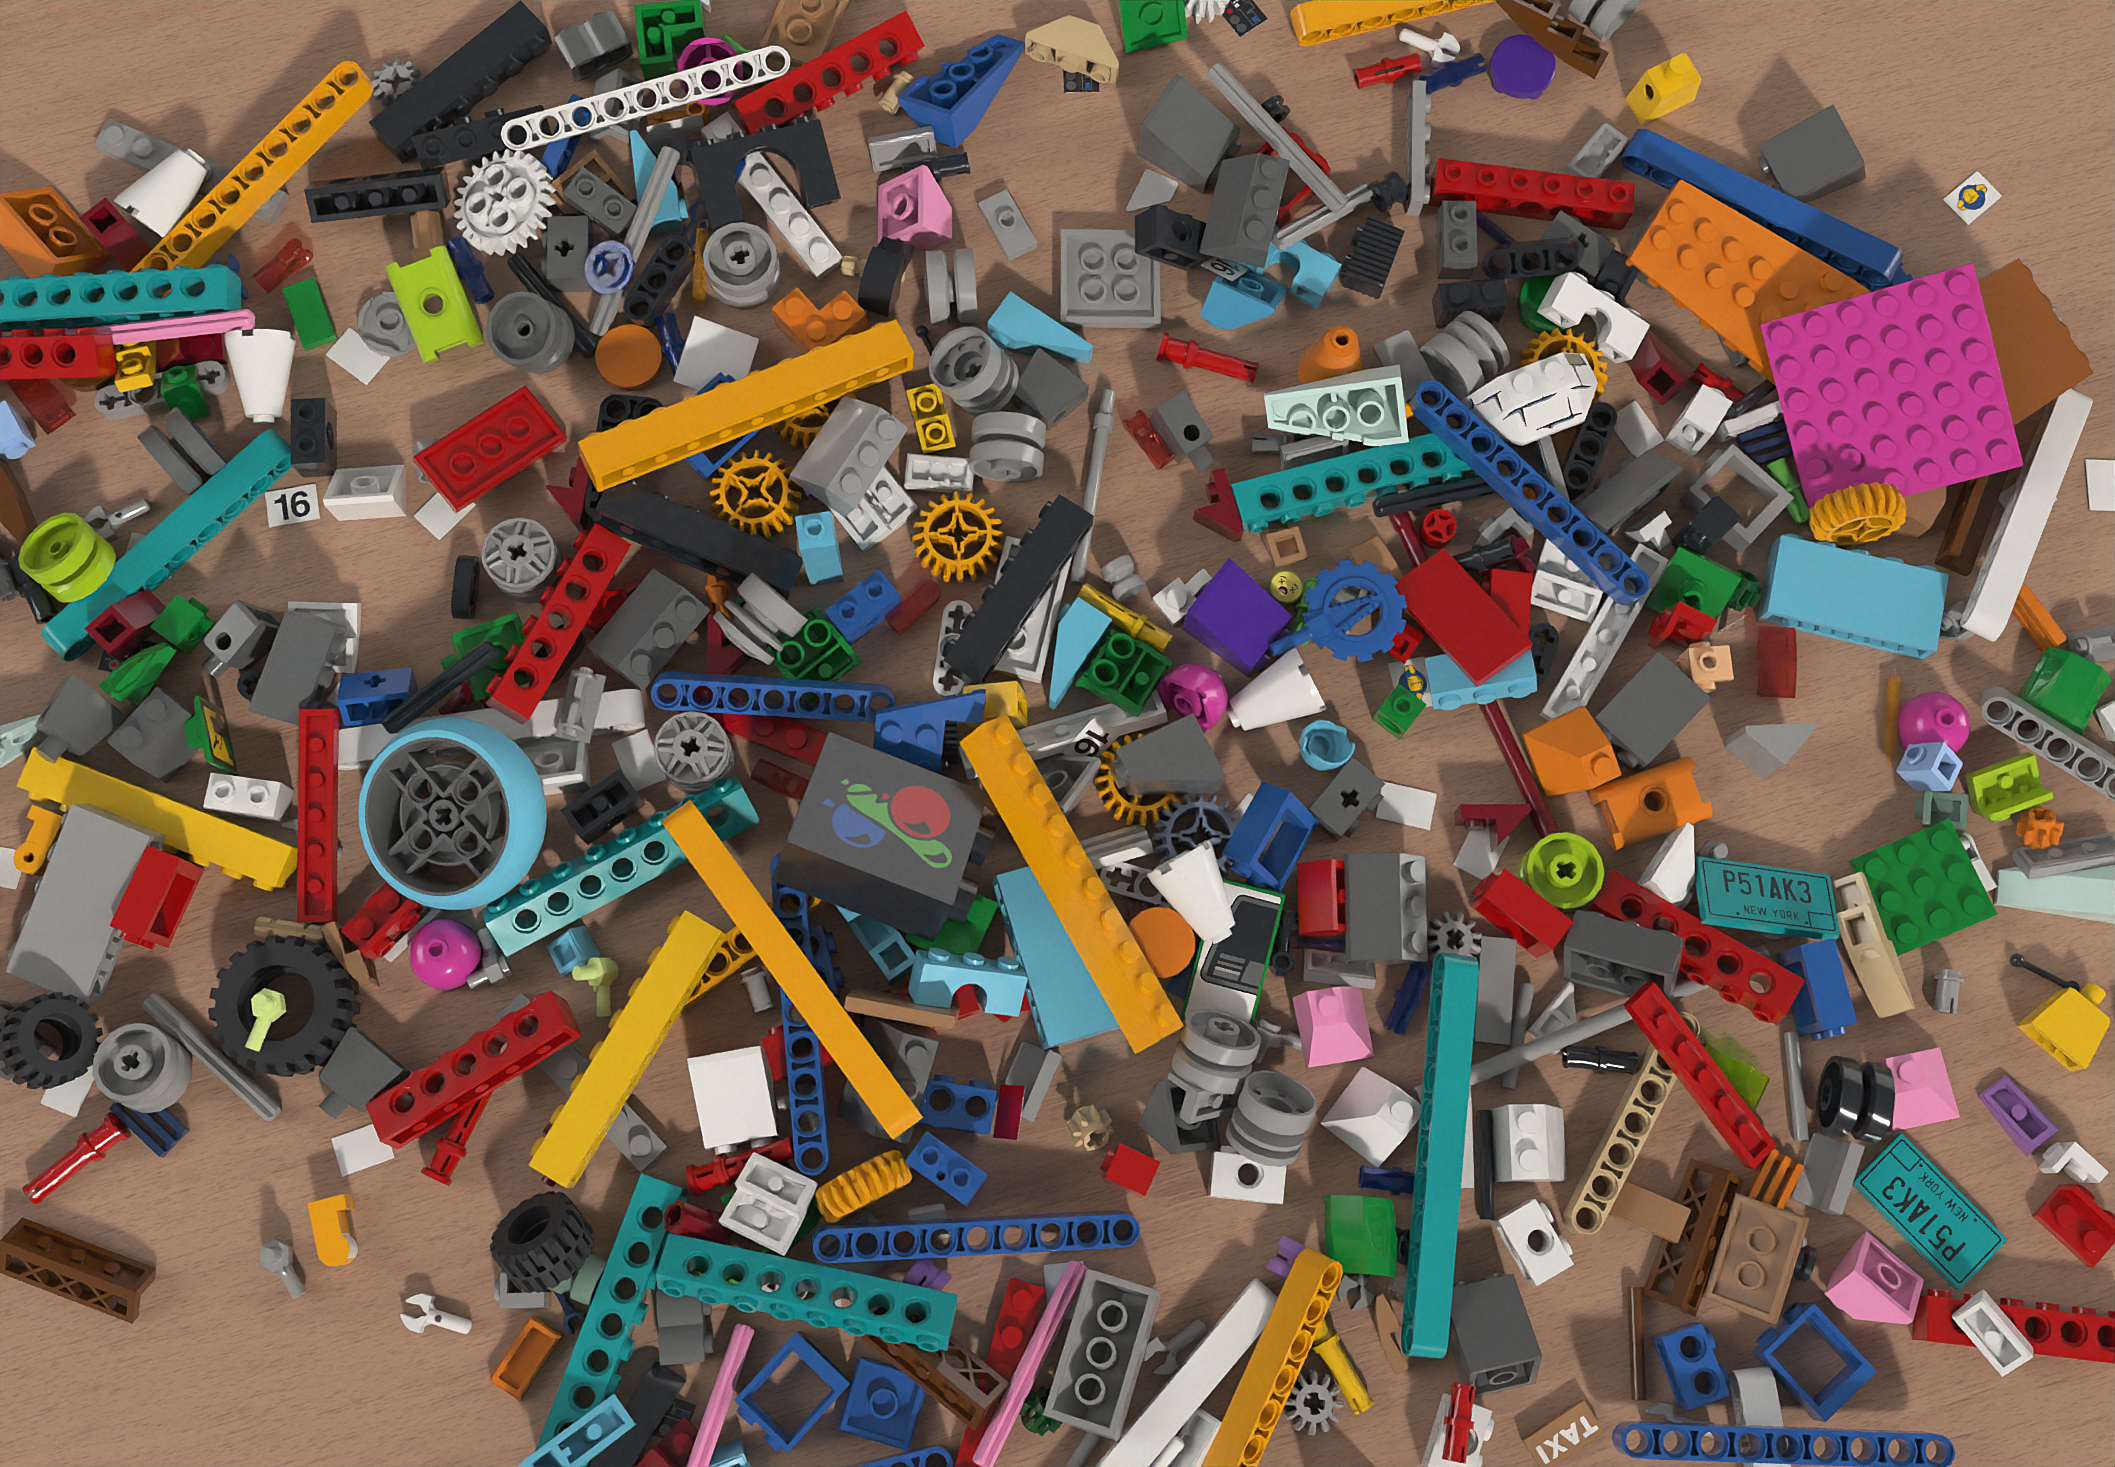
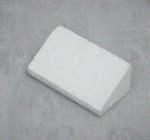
M1984 1289L1975 1294L1952 1315L1955 1322L2002 1377L2033 1358V1347Z

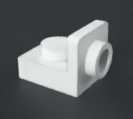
M2056 1142L2044 1152L2042 1157L2045 1160L2038 1167L2043 1173H2058L2065 1165L2064 1171L2079 1183H2100L2109 1173L2076 1142Z

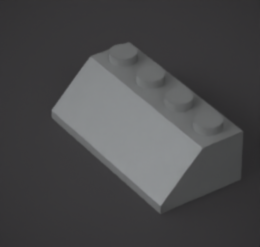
M1087 1269L1044 1409V1416L1119 1442L1161 1300L1158 1290Z

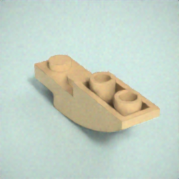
M1857 872L1832 881L1831 886L1841 937L1860 982L1879 1019L1914 1009L1915 1005L1892 941L1887 939L1865 874Z

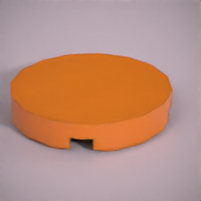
M634 324L620 325L609 330L600 339L595 351L596 366L602 378L612 387L620 390L621 388L629 389L630 391L640 390L650 385L659 376L662 369L663 351L656 336L648 329Z
M1153 907L1140 912L1131 920L1128 926L1157 979L1178 975L1188 966L1195 952V936L1192 927L1178 912L1170 908Z

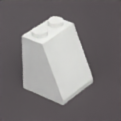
M755 1046L687 1059L705 1149H715V1155L737 1152L736 1145L751 1143V1149L773 1143L772 1138L781 1137L771 1070L764 1048Z
M1508 1104L1491 1109L1494 1182L1567 1181L1562 1108L1546 1104Z

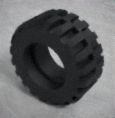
M279 935L268 936L264 943L255 940L246 945V953L243 954L236 951L229 958V961L233 964L229 969L221 967L216 976L221 979L218 989L211 988L209 998L215 1000V1007L209 1008L208 1014L209 1020L216 1021L217 1026L212 1029L215 1039L224 1043L221 1049L229 1057L236 1058L238 1064L265 1074L293 1077L296 1073L305 1075L314 1072V1067L317 1065L326 1066L331 1058V1054L334 1053L350 1027H357V1024L352 1023L353 1014H360L361 1003L356 1002L354 999V995L360 993L358 984L351 981V975L344 969L331 950L310 940L288 935L287 938ZM297 973L307 978L314 993V1008L304 1028L285 1040H275L265 1036L259 1052L246 1048L245 1045L257 1018L253 1015L251 999L253 996L266 988L275 978L283 974Z

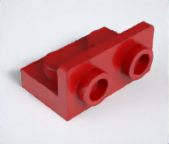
M1679 601L1671 609L1665 608L1660 617H1655L1647 634L1652 636L1647 646L1654 649L1670 636L1669 639L1673 643L1682 647H1688L1692 643L1700 642L1710 634L1717 620Z
M385 882L340 932L353 942L364 956L375 961L377 957L385 956L394 947V939L403 930L407 931L417 923L420 918L419 913L424 907L420 903L402 895Z
M2061 1184L2055 1188L2032 1216L2087 1267H2095L2115 1243V1214L2108 1210H2103L2093 1201L2095 1199L2094 1195L2082 1185Z

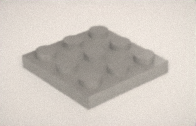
M1061 229L1060 324L1062 326L1160 328V262L1135 254V230Z

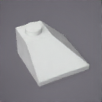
M1688 822L1667 835L1637 882L1640 886L1682 910L1693 896V893L1689 890L1695 882L1694 826Z
M1362 1067L1320 1124L1374 1167L1378 1168L1419 1120L1421 1104L1398 1086Z

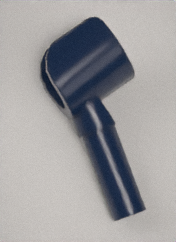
M554 1292L566 1315L564 1328L569 1334L573 1335L575 1330L570 1324V1318L577 1316L584 1324L587 1314L580 1309H575L565 1292L563 1294Z

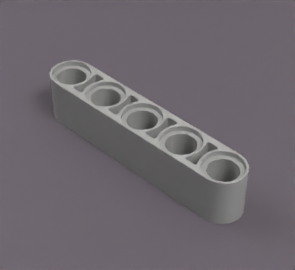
M1992 687L1982 694L1980 698L1981 713L1988 724L2107 798L2115 801V787L2109 784L2115 778V756L2004 688ZM1994 701H2003L2007 704L2006 708L2000 712H1992L1988 709L1989 704ZM2026 719L2037 722L2036 727L2029 731L2019 729L2018 725ZM2057 738L2067 741V744L2061 749H2052L2048 746L2052 740ZM2087 757H2093L2098 760L2090 768L2079 766L2080 761Z

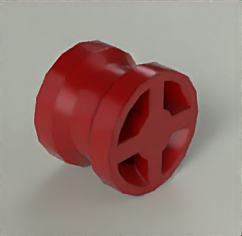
M1435 509L1429 512L1419 529V536L1423 544L1432 549H1440L1448 545L1457 530L1456 518L1452 513L1444 509ZM1433 531H1436V532L1440 533L1441 536H1439V534H1435V533H1432V532H1433Z

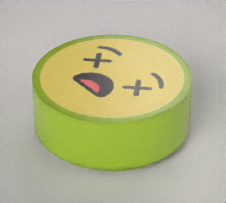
M1280 571L1272 577L1268 593L1281 606H1291L1300 599L1303 593V582L1292 571Z

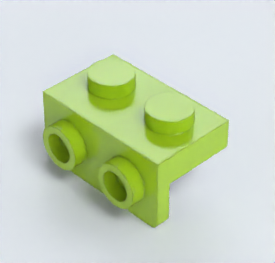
M2029 752L1965 774L1973 813L1990 821L2006 820L2010 818L2012 813L2040 807L2042 802L2054 798L2053 791L2042 787L2036 756Z

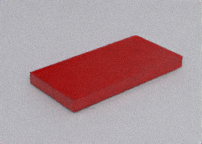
M524 385L413 456V462L452 510L458 513L566 442L567 435L526 385Z
M1445 548L1399 579L1398 583L1394 585L1398 595L1404 594L1408 613L1476 687L1483 684L1532 648V641Z

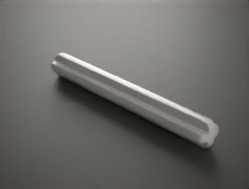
M153 993L144 1001L143 1008L264 1120L271 1122L281 1113L282 1106L164 997Z

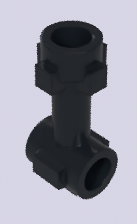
M1282 910L1275 955L1270 957L1268 968L1275 978H1284L1289 971L1295 969V960L1289 954L1292 930L1299 929L1297 912Z

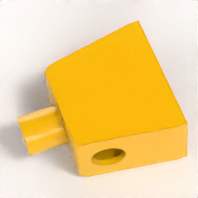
M1681 53L1647 70L1625 100L1641 126L1694 101L1701 83V76L1687 54Z
M1017 681L963 687V694L972 693L973 690L986 689L983 723L1007 714L1015 730L1028 727V696ZM965 722L971 730H975L981 725L979 723Z
M2087 982L2080 992L2072 987L2057 990L2019 1022L2016 1027L2069 1071L2086 1069L2111 1023L2110 1018L2097 1008L2105 998L2106 993L2098 985Z

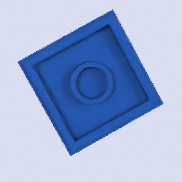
M859 1356L838 1431L909 1451L926 1391L897 1367Z

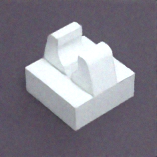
M1665 511L1649 513L1626 530L1624 534L1631 544L1642 542L1652 551L1656 548L1661 550L1671 542L1664 528L1672 522Z

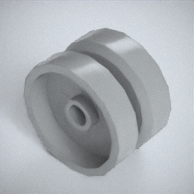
M1572 0L1567 12L1580 23L1592 19L1589 30L1604 42L1618 31L1643 0Z
M745 222L730 223L716 230L707 240L703 252L704 268L709 284L719 300L727 306L742 310L757 308L767 303L773 297L781 281V270L776 246L768 233L753 224Z
M973 248L955 250L953 253L954 271H947V259L943 250L926 251L927 273H924L926 304H929L931 325L949 323L951 319L950 303H956L957 319L961 323L978 322Z
M988 412L978 415L973 419L972 441L976 445L970 449L969 470L977 476L999 482L1016 483L1038 479L1043 474L1044 454L1040 450L1045 447L1046 425L1035 417L1015 412Z
M1209 1009L1191 1011L1185 1016L1184 1027H1182L1180 1034L1181 1041L1177 1043L1172 1057L1171 1066L1173 1070L1185 1082L1200 1089L1218 1094L1239 1093L1245 1078L1251 1074V1063L1256 1059L1261 1044V1036L1253 1026L1232 1014Z
M144 1023L127 1024L111 1032L99 1045L93 1059L92 1075L97 1088L108 1098L121 1103L129 1109L142 1113L159 1112L175 1104L186 1092L192 1078V1060L187 1048L155 1026Z

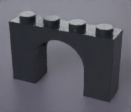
M810 116L791 120L792 126L779 128L778 124H770L760 127L757 134L747 136L746 131H740L727 135V141L714 143L713 139H705L694 143L695 148L690 149L688 157L704 215L708 223L709 233H713L730 223L744 222L735 188V170L742 159L756 152L774 153L789 163L796 175L805 210L834 204L841 199L820 119L811 121Z

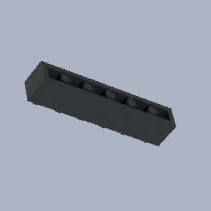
M520 0L370 120L368 123L376 137L402 164L408 159L418 156L413 141L415 135L448 128L452 125L453 120L467 116L476 104L485 97L492 96L502 83L510 77L518 75L528 62L546 52L548 46L552 44L546 26Z
M632 480L605 489L595 508L593 524L596 522L612 533L738 587L753 572L788 600L803 565L802 557L789 548H779L766 542L763 537L757 534H747L734 528L727 521L715 520L703 515L695 507L680 505L671 501L669 497L662 493L643 489Z
M1060 494L1053 503L1047 501L1038 515V518L1041 519L1034 530L1029 528L1025 532L1019 543L1022 548L1016 557L1010 555L1000 570V573L1003 574L996 585L993 583L989 584L981 597V601L984 603L977 613L972 610L961 626L964 629L958 640L951 639L942 653V656L945 657L943 660L944 669L968 685H979L986 682L1093 526L1094 516Z

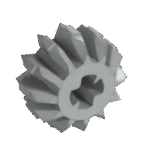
M1449 911L1442 913L1441 920L1433 917L1429 921L1433 929H1427V938L1431 940L1427 942V950L1433 949L1434 953L1429 956L1428 961L1433 963L1435 957L1440 952L1465 956L1481 953L1482 947L1473 943V941L1481 939L1482 933H1471L1470 931L1476 925V922L1470 920L1463 924L1464 913L1462 912L1457 913L1454 920ZM1455 935L1458 940L1456 941L1455 945L1450 948L1447 946L1446 942L1448 941L1449 937Z
M1309 1370L1308 1382L1299 1373L1296 1379L1299 1386L1297 1388L1293 1386L1291 1393H1293L1292 1398L1288 1397L1285 1404L1292 1405L1293 1408L1283 1414L1286 1420L1298 1416L1293 1425V1428L1297 1431H1300L1307 1422V1432L1309 1435H1315L1316 1423L1319 1424L1325 1433L1330 1431L1325 1419L1329 1417L1331 1420L1339 1422L1340 1416L1331 1411L1333 1407H1344V1401L1332 1399L1333 1396L1341 1391L1340 1386L1334 1385L1326 1389L1330 1383L1331 1376L1324 1374L1317 1383L1318 1375L1316 1370ZM1314 1392V1397L1321 1400L1319 1408L1314 1406L1316 1410L1314 1412H1311L1310 1408L1303 1404L1305 1397L1310 1399L1308 1394Z

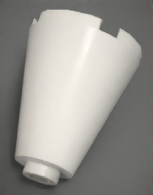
M189 148L185 153L178 149L117 195L113 201L147 228L158 233L159 237L163 239L188 214L207 173V170L202 167L206 161Z
M253 329V333H248L246 336H242V330L226 332L224 334V341L246 417L253 418L254 424H274V418L282 416L296 345V335L290 336V332L272 329Z
M1295 647L1229 700L1232 707L1226 709L1234 727L1236 728L1241 725L1244 731L1319 713L1327 708Z
M1206 840L1196 845L1197 848L1192 851L1186 850L1153 869L1154 871L1148 872L1147 876L1150 882L1203 941L1211 939L1213 944L1232 935L1230 928L1235 925V921L1213 846L1209 840Z

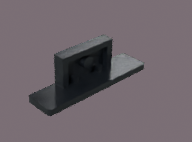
M542 105L505 113L504 108L485 112V119L472 121L471 116L453 120L452 127L415 135L413 141L421 167L428 169L509 149L504 144L501 136L502 128L506 122L541 112L545 109ZM546 117L541 124L542 130L546 135L552 136ZM520 125L512 127L509 133L510 140L515 145L523 144L527 138L525 128Z

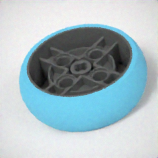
M455 717L427 720L402 731L389 741L374 758L365 775L358 809L359 827L364 847L371 862L383 879L407 898L425 906L445 910H465L483 906L513 889L528 873L538 856L544 840L547 818L545 795L540 778L523 750L502 732L489 725ZM439 743H453L472 752L477 758L471 764L453 760L437 762L427 750ZM428 781L430 782L432 787L431 794L429 793L427 788ZM474 783H475V784L477 785V787H478V795H477V796H476V795L474 794V792H473V784H474ZM505 809H506V831H505V837H503L501 834H502L503 829H504V824H505ZM428 832L432 836V844L428 841ZM473 834H476L478 838V846L473 842ZM433 864L449 867L467 865L479 879L472 883L459 884L440 877L429 868Z

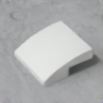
M694 316L673 381L700 390L720 372L725 377L730 374L736 381L742 379L749 373L759 339Z
M885 465L857 507L847 516H841L827 505L863 551L886 538L921 510Z
M1546 538L1536 565L1537 569L1533 575L1531 604L1592 624L1603 593L1602 589ZM1599 556V565L1609 570L1610 562L1605 557Z
M288 602V611L308 612L347 627L344 635L347 637L346 646L340 656L336 655L332 669L338 673H355L360 638L361 603Z
M753 1152L735 1182L737 1190L720 1217L719 1222L722 1226L785 1256L806 1215L817 1183Z

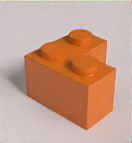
M795 288L772 307L775 324L803 354H807L815 347H825L838 342L846 335H856L869 330L867 313L845 290L820 310L798 288Z

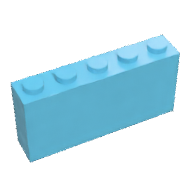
M1785 534L1778 537L1770 545L1757 621L1924 660L1937 651L1949 574L1937 572V568L1929 565H1919L1916 567L1904 564V561L1899 558L1887 557L1882 559L1871 556V553L1865 550L1854 549L1848 551L1837 548V545L1831 542L1822 541L1814 543L1804 540V537L1797 534Z
M1030 867L996 875L991 883L1014 958L1021 964L1028 976L1025 993L1043 1051L1119 1029L1120 1026Z

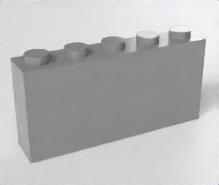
M72 804L61 820L62 830L59 838L49 850V863L46 871L36 883V896L33 904L23 916L21 922L23 929L19 939L10 949L8 955L10 962L6 972L53 992H62L63 996L70 994L76 996L79 1003H92L101 1001L125 941L119 938L121 930L109 926L146 846L161 850L166 835L91 804Z

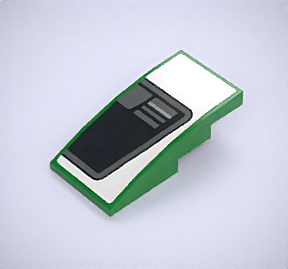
M1222 877L1235 925L1230 928L1232 935L1218 943L1213 944L1211 939L1203 941L1200 937L1180 1020H1185V1016L1193 1010L1209 1009L1232 1014L1252 1026L1286 894Z

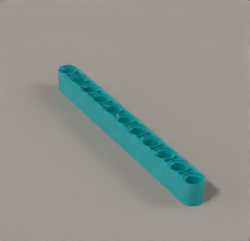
M1441 952L1435 957L1432 970L1401 1331V1347L1406 1356L1438 1359L1446 1355L1449 1339L1479 964L1476 957Z

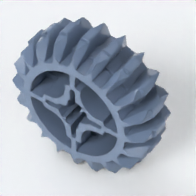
M1189 794L1183 795L1184 806L1177 801L1171 802L1170 805L1174 813L1162 809L1160 814L1166 821L1158 820L1154 824L1157 830L1163 832L1152 835V841L1163 843V845L1157 846L1154 849V855L1166 854V857L1160 861L1159 865L1178 855L1172 844H1177L1178 847H1185L1190 851L1197 848L1195 845L1196 841L1192 842L1191 838H1194L1199 824L1200 832L1204 834L1203 837L1206 836L1213 848H1218L1219 845H1227L1239 824H1233L1232 822L1239 816V812L1235 810L1227 814L1225 811L1230 804L1227 800L1220 807L1215 805L1217 800L1216 794L1211 795L1209 802H1204V794H1197L1196 802H1192ZM1194 813L1192 828L1180 830L1179 833H1171L1172 827L1180 818ZM1205 814L1215 818L1223 826L1226 834L1209 828ZM1223 856L1217 863L1221 877L1227 878L1229 873L1225 865L1230 868L1232 863Z

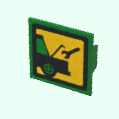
M198 695L194 696L195 701L193 703L196 715L183 724L188 747L204 749L206 762L233 776H239L225 711Z

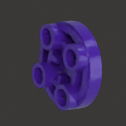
M1514 35L1504 39L1495 48L1489 65L1493 89L1498 93H1505L1508 96L1520 99L1539 98L1550 85L1556 70L1554 55L1529 35Z

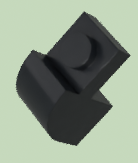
M883 236L878 246L872 247L859 286L857 304L862 309L889 317L899 298L902 276L913 257L914 246Z

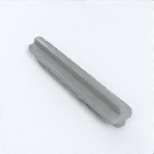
M1360 184L1344 193L1348 201L1341 211L1334 213L1324 204L1275 231L1271 238L1272 244L1278 250L1288 248L1370 202V197L1373 195L1372 190L1368 189L1367 184Z

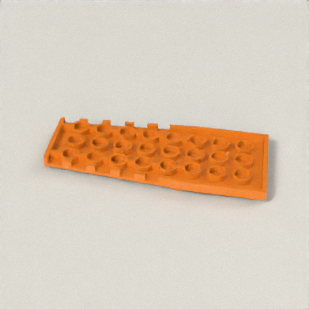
M1679 180L1672 187L1626 260V265L1630 267L1633 264L1648 277L1646 281L1653 287L1660 286L1674 298L1672 302L1680 309L1685 307L1699 318L1698 323L1706 330L1711 328L1724 338L1723 344L1733 352L1738 350L1749 359L1748 364L1775 386L1760 324L1871 292L1844 273L1684 180Z

